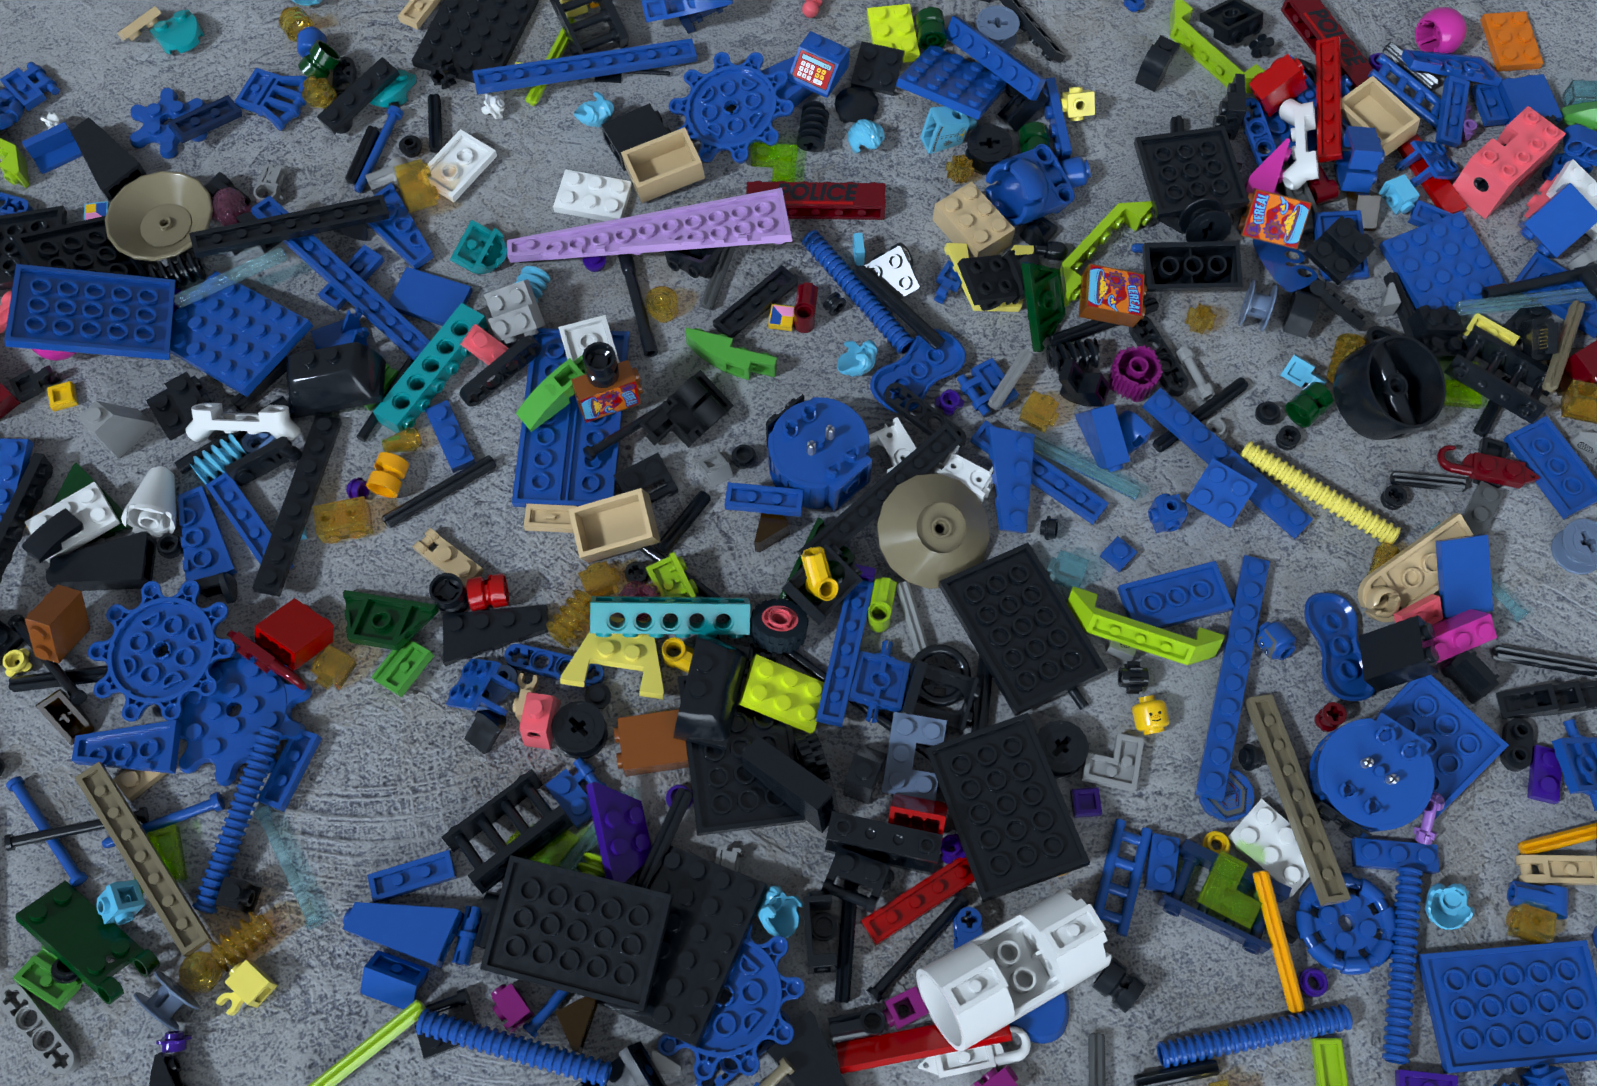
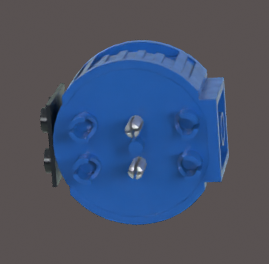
M802 394L797 399L790 400L783 411L779 414H773L767 420L766 446L768 448L769 472L775 487L804 490L802 507L824 509L828 506L835 512L870 482L872 459L868 456L870 443L868 430L861 417L848 405L824 397H813L811 400L804 401V395Z
M1382 712L1370 718L1350 722L1330 732L1316 746L1308 769L1311 793L1319 801L1314 803L1319 817L1328 823L1330 821L1337 823L1341 826L1339 830L1352 839L1355 837H1370L1372 834L1369 832L1392 830L1412 822L1427 807L1434 790V766L1431 757L1426 754L1432 744Z

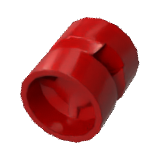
M504 573L489 575L486 580L482 576L467 578V595L471 611L485 610L489 605H492L494 608L509 606V591Z

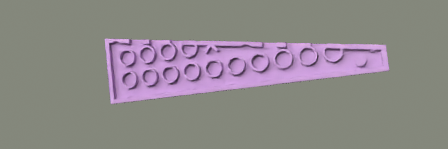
M778 188L507 240V256L510 263L620 254L640 255L647 252L768 243L783 244L785 242H792L783 190Z

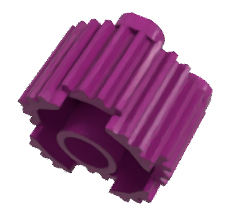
M1146 345L1137 346V348L1132 346L1131 349L1127 347L1125 350H1120L1109 372L1110 389L1117 391V395L1121 394L1122 398L1124 396L1127 400L1131 398L1133 402H1141L1145 397H1149V394L1151 395L1155 391L1163 373L1161 369L1162 364H1159L1160 360H1157L1158 356L1154 353V349L1150 350L1151 347L1146 348Z

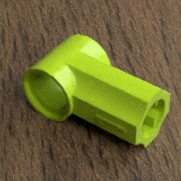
M881 577L874 581L867 624L872 631L877 633L886 631L890 626L897 582L891 580V578ZM876 614H881L885 616V618L882 620L875 619L873 616Z

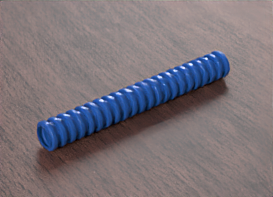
M812 230L808 232L802 240V245L806 247L807 251L811 252V255L824 267L829 276L833 277L837 285L842 287L846 295L851 297L855 305L860 307V311L864 312V315L878 328V331L883 333V337L887 338L890 344L892 343V347L896 349L897 353L907 352L915 339L910 337L909 332H905V328L901 326L899 321H896V318L892 316L890 311H887V308L882 305L877 296L873 295V292L854 276V271L851 270V267L846 265V262L842 260L840 255H837V252L824 240L819 231Z
M259 726L258 728L260 734L255 736L257 742L252 744L254 750L249 752L251 758L246 760L248 766L243 768L245 774L240 776L242 782L237 784L239 790L234 792L233 796L236 798L230 803L233 805L227 811L230 814L228 818L225 817L224 819L226 824L221 827V830H223L222 835H218L219 843L214 845L217 847L216 851L211 853L213 859L208 861L210 867L205 869L207 875L202 877L204 883L199 885L198 888L201 891L195 896L197 898L196 903L193 902L192 907L196 910L210 914L217 913L218 909L215 908V902L225 876L230 877V874H228L229 870H233L234 866L231 864L237 859L234 856L240 851L238 846L239 844L242 845L243 841L241 838L246 835V832H244L245 827H249L247 821L252 819L250 813L255 811L253 805L259 800L256 797L258 794H261L262 791L259 789L265 784V782H262L263 778L268 776L266 770L271 768L269 762L274 760L272 754L276 753L277 749H275V746L280 743L278 738L283 735L277 729L267 726Z
M1409 866L1397 868L1399 876L1396 877V882L1399 884L1395 886V890L1398 893L1395 894L1397 902H1394V907L1397 908L1394 911L1396 915L1395 923H1397L1395 932L1397 933L1392 937L1395 945L1392 947L1393 954L1390 955L1392 963H1389V968L1392 971L1388 974L1391 980L1388 981L1390 989L1387 990V995L1390 998L1386 999L1389 1007L1386 1008L1388 1016L1385 1017V1022L1388 1024L1384 1026V1031L1387 1032V1035L1383 1036L1386 1044H1383L1385 1053L1382 1054V1058L1385 1061L1403 1065L1409 1063L1407 1054H1410V1049L1407 1048V1045L1411 1044L1408 1036H1411L1409 1027L1412 1026V1021L1409 1018L1413 1017V1012L1410 1009L1413 1008L1411 1000L1414 999V994L1411 991L1415 990V985L1412 982L1415 981L1413 973L1416 972V967L1413 964L1417 963L1414 955H1417L1415 946H1418V941L1415 938L1419 936V932L1416 929L1419 928L1417 920L1420 919V915L1417 912L1421 908L1418 905L1421 902V897L1418 895L1422 893V889L1419 886L1422 885L1420 877H1423V872L1420 869Z
M1339 1004L1338 1007L1334 1005L1330 1006L1329 1009L1326 1007L1321 1008V1010L1314 1009L1312 1013L1310 1011H1305L1304 1014L1296 1013L1295 1017L1290 1014L1286 1018L1280 1016L1278 1020L1271 1018L1269 1022L1262 1020L1261 1024L1256 1021L1252 1023V1026L1246 1023L1244 1027L1237 1025L1235 1029L1228 1027L1226 1031L1222 1028L1218 1030V1033L1213 1030L1209 1034L1203 1032L1201 1036L1194 1034L1192 1038L1184 1036L1183 1040L1180 1037L1175 1038L1174 1042L1171 1039L1167 1040L1166 1043L1159 1041L1157 1044V1054L1161 1065L1164 1068H1169L1170 1064L1178 1066L1180 1062L1183 1065L1187 1064L1188 1060L1193 1063L1196 1062L1197 1058L1199 1061H1202L1205 1057L1212 1059L1214 1055L1221 1057L1222 1053L1226 1056L1230 1055L1231 1051L1236 1054L1239 1053L1240 1049L1246 1052L1248 1048L1251 1050L1257 1049V1046L1265 1048L1266 1044L1270 1047L1274 1046V1043L1277 1045L1282 1044L1283 1041L1289 1043L1292 1039L1294 1041H1298L1300 1038L1308 1039L1309 1035L1313 1038L1317 1037L1318 1034L1320 1036L1326 1035V1032L1332 1034L1335 1031L1342 1032L1343 1029L1346 1031L1351 1030L1353 1020L1346 1005Z
M427 1008L421 1012L416 1025L418 1035L425 1033V1036L428 1038L434 1036L435 1040L442 1038L443 1042L451 1041L452 1045L460 1043L462 1048H465L467 1045L470 1050L477 1048V1052L482 1053L486 1051L487 1055L494 1053L495 1057L503 1056L504 1060L512 1058L514 1063H517L519 1060L522 1065L529 1063V1066L532 1068L536 1065L539 1070L546 1068L549 1073L556 1071V1075L564 1073L566 1078L573 1076L574 1080L581 1078L582 1082L591 1081V1085L594 1086L596 1083L599 1086H606L612 1070L611 1061L607 1060L604 1063L603 1059L598 1058V1060H594V1057L591 1055L586 1058L584 1053L577 1055L576 1051L569 1053L566 1048L559 1050V1046L555 1045L552 1048L549 1043L542 1045L541 1041L534 1043L531 1038L525 1040L524 1036L517 1038L516 1034L511 1033L508 1035L507 1031L499 1033L497 1028L490 1030L489 1026L482 1028V1025L479 1023L473 1025L472 1021L465 1023V1020L462 1018L456 1020L455 1016L448 1018L447 1014L444 1013L440 1016L439 1012L434 1011L431 1013L430 1009Z

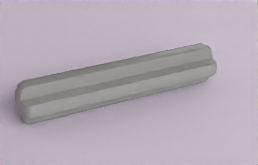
M1026 349L1021 350L990 397L989 407L994 410L1001 408L1031 362L1032 352Z
M904 581L897 584L896 590L913 647L917 654L929 645L910 583Z

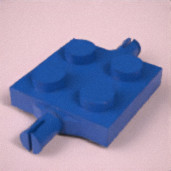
M888 640L882 642L881 653L872 654L859 651L848 701L864 704L869 707L866 721L870 722L872 717L871 723L877 722L879 709L900 713L911 663L892 657L893 642L889 641L888 648L886 649Z
M1575 719L1564 721L1563 724L1568 737L1552 741L1555 756L1564 775V782L1570 794L1583 793L1590 796L1594 811H1597V737L1587 738L1579 734Z

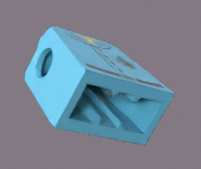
M946 106L932 107L929 110L920 138L928 154L936 153L963 143L967 131L977 127V120Z

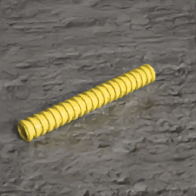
M1253 441L1248 442L1240 454L1249 464L1254 465L1253 468L1256 469L1258 467L1261 473L1265 471L1268 477H1274L1273 480H1280L1282 485L1284 483L1287 484V488L1291 489L1292 487L1295 489V493L1299 491L1302 493V497H1309V501H1316V505L1321 504L1322 509L1325 510L1327 508L1329 513H1336V517H1343V521H1350L1351 526L1356 525L1358 530H1365V534H1372L1371 537L1373 539L1377 537L1380 543L1384 541L1387 547L1391 546L1401 533L1399 526L1395 528L1394 523L1390 522L1388 524L1386 522L1387 519H1380V515H1373L1371 510L1366 511L1365 506L1359 507L1358 502L1355 501L1353 503L1351 498H1344V494H1337V490H1330L1329 485L1325 487L1322 485V481L1318 483L1315 481V477L1310 478L1308 473H1301V469H1294V465L1289 466L1287 461L1282 462L1281 457H1274V453H1267V449H1260L1261 446L1253 445Z

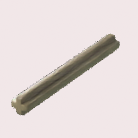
M1575 300L1569 306L1558 338V353L1552 355L1542 385L1543 390L1549 393L1555 392V389L1560 384L1585 309L1584 302Z

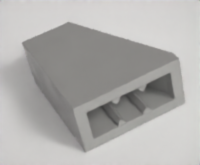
M95 401L77 418L97 441L118 459L156 425L138 409Z

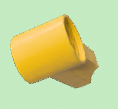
M818 546L804 550L803 554H801V559L807 576L805 583L807 591L824 601L832 600L838 593V584L831 577L824 548Z
M679 638L667 639L662 646L664 663L668 667L679 668L688 673L694 649L686 646ZM671 649H678L681 652L676 657H671L667 654Z

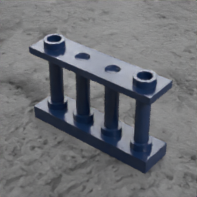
M1188 839L1184 840L1179 846L1178 854L1183 857L1184 864L1170 897L1164 894L1158 899L1157 904L1162 906L1163 911L1175 917L1181 915L1242 944V948L1249 953L1258 955L1270 950L1271 944L1261 940L1266 927L1261 906L1250 934L1234 927L1247 891L1254 890L1257 892L1253 879V873L1256 871ZM1200 865L1209 869L1210 877L1198 908L1195 909L1181 901L1195 866ZM1226 877L1234 881L1237 887L1225 919L1220 921L1208 915L1221 879ZM1271 878L1277 903L1288 899L1292 888Z

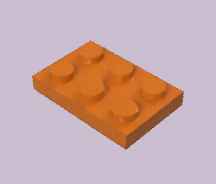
M1526 11L1483 14L1480 21L1497 72L1541 68L1543 60Z

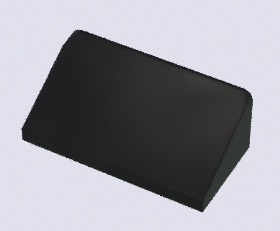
M1042 90L1036 101L1030 100L1018 92L997 115L1017 132L1048 101V98Z

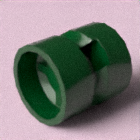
M927 7L920 10L915 19L919 46L923 50H926L930 45L943 47L947 37L942 10L936 7Z
M316 40L309 49L310 55L304 56L298 67L309 79L318 84H323L330 74L329 70H334L341 61V57L327 43Z
M1030 122L1019 129L1018 136L1021 153L1034 149L1039 144H1045L1050 148L1048 128L1044 123Z
M1311 382L1286 404L1285 411L1296 425L1306 428L1332 407L1334 399L1324 385L1318 382Z

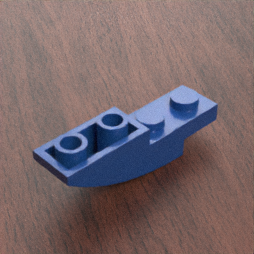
M641 0L646 22L671 19L733 4V0Z

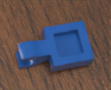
M947 261L936 280V283L940 284L936 291L937 295L934 301L943 304L950 290L957 293L962 284L958 273L953 270L954 264L950 261Z

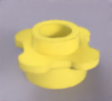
M22 648L20 650H11L4 655L2 662L6 668L5 674L8 677H14L17 673L29 672L32 669V663L29 662L28 658L30 651Z

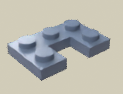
M899 712L893 713L882 793L893 795L897 793L935 801L938 785L935 773L912 770L916 744L934 746L944 742L947 720Z

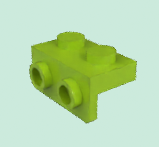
M675 552L670 553L669 557L646 567V571L659 597H696V594L699 593L693 579L688 580L684 572L687 570L683 558L681 556L677 557Z

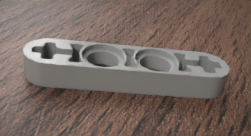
M18 984L5 986L0 991V1007L52 1073L59 1075L73 1073L80 1064V1055L30 991ZM13 992L19 993L16 998L20 1004L25 1006L21 1008L18 1004L10 1002L13 999L11 994ZM34 1010L37 1013V1021L31 1027H27L24 1023V1018L28 1012ZM51 1031L54 1035V1041L48 1048H43L41 1038L46 1032ZM58 1051L63 1056H69L66 1060L68 1065L66 1067L59 1066L62 1063L61 1058L57 1054L52 1053Z

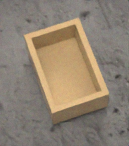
M1374 76L1342 98V117L1350 126L1375 128L1381 140V147L1385 151V157L1417 133L1420 118Z
M685 127L621 152L625 168L641 203L705 179L702 162Z
M972 181L935 203L933 221L952 243L967 244L969 258L993 256L1012 245L1015 228Z
M642 488L568 509L579 558L588 563L661 542L650 496Z

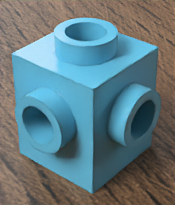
M136 879L124 882L117 881L107 885L97 898L96 903L99 915H102L104 925L115 922L117 925L126 924L132 921L134 916L145 906V901Z

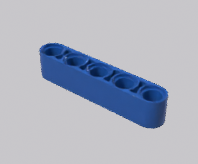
M1578 124L1565 128L1563 131L1566 133L1563 137L1565 154L1597 167V131Z

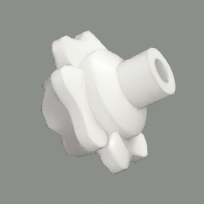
M493 93L485 94V106L481 108L483 114H492L495 119L503 118L504 101L500 99V96H495Z
M49 112L47 117L41 116L40 120L45 122L48 129L63 122L66 123L65 117L58 113Z

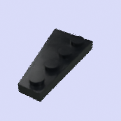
M547 605L443 614V664L448 666L460 659H470L478 656L477 654L491 649L494 651L503 648V645L512 642L518 643L548 633Z

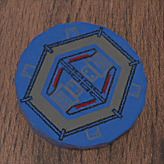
M1230 768L1223 801L1220 802L1199 796V802L1209 816H1213L1218 821L1226 823L1236 822L1245 817L1253 807L1255 797L1253 787L1247 777L1239 771Z

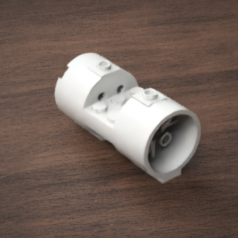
M1062 889L918 969L916 980L919 992L933 1022L943 1037L953 1048L962 1052L1108 967L1111 962V955L1108 952L1105 953L1103 943L1107 942L1104 933L1106 928L1091 904L1087 905L1082 898L1076 901L1072 897L1071 890Z

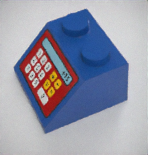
M810 31L798 48L788 81L828 98L849 67L850 48Z

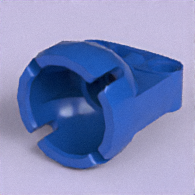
M1039 144L1034 149L997 162L991 167L986 176V182L993 184L986 188V198L1012 226H1021L1051 213L1057 214L1073 202L1075 198L1071 184L1052 150L1045 144Z

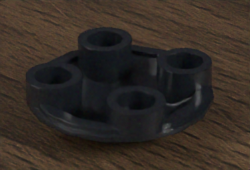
M853 86L840 91L836 96L834 105L841 122L856 123L860 119L873 121L878 111L879 102L877 96L871 90L865 87Z

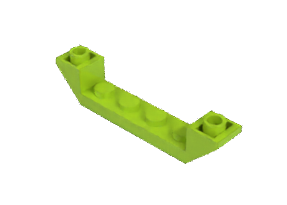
M1174 0L1170 11V38L1174 42L1181 44L1180 47L1226 87H1228L1229 83L1233 82L1235 74H1245L1246 93H1252L1249 83L1258 73L1265 70L1255 64L1247 71H1241L1237 65L1233 64L1222 52L1217 50L1206 38L1202 37L1188 24L1193 8L1184 0Z
M0 138V158L2 159L0 169L4 173L3 177L13 185L19 184L27 188L30 184L25 157L16 145Z
M1151 201L1118 203L1062 262L1060 272L1066 307L1072 300L1077 301L1080 298L1081 276L1078 272L1082 268L1083 262L1086 259L1090 260L1095 255L1097 247L1100 244L1103 246L1110 238L1111 232L1113 230L1117 231L1123 223L1134 231H1137L1142 225L1147 226L1153 218Z
M1074 586L1067 600L1068 607L1085 632L1185 665L1216 657L1225 636L1199 627L1194 639L1133 620L1095 607L1098 594Z

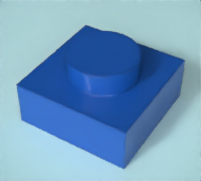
M1117 536L1101 553L1100 557L1120 573L1136 556L1137 551Z

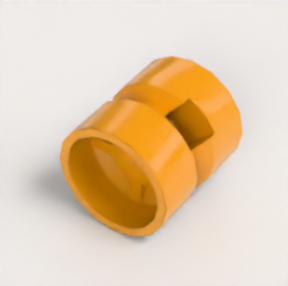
M380 452L374 464L375 471H371L366 487L377 495L397 498L402 486L400 479L405 478L410 466L409 463L398 455Z

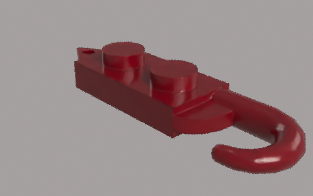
M1454 445L1443 446L1437 453V461L1444 470L1466 475L1471 479L1518 489L1525 484L1536 482L1540 479L1537 474L1525 466V462L1474 452L1468 454L1461 464L1452 463L1445 458V453L1449 450H1455L1456 447Z
M230 630L226 634L238 646L236 651L247 660L251 657L257 660L254 664L267 674L271 670L299 689L306 690V683L294 671L242 633Z

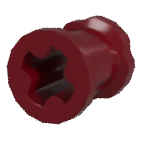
M1330 702L1315 715L1314 721L1316 726L1323 732H1332L1337 726L1345 722L1347 712L1341 704Z

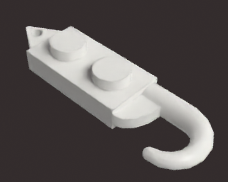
M1010 1026V1031L1018 1034L1022 1040V1045L1017 1050L1004 1052L1002 1045L997 1043L967 1049L962 1052L956 1051L927 1057L917 1068L935 1074L940 1079L1016 1063L1025 1059L1029 1054L1031 1048L1030 1038L1022 1028ZM927 1063L928 1068H924L923 1064Z

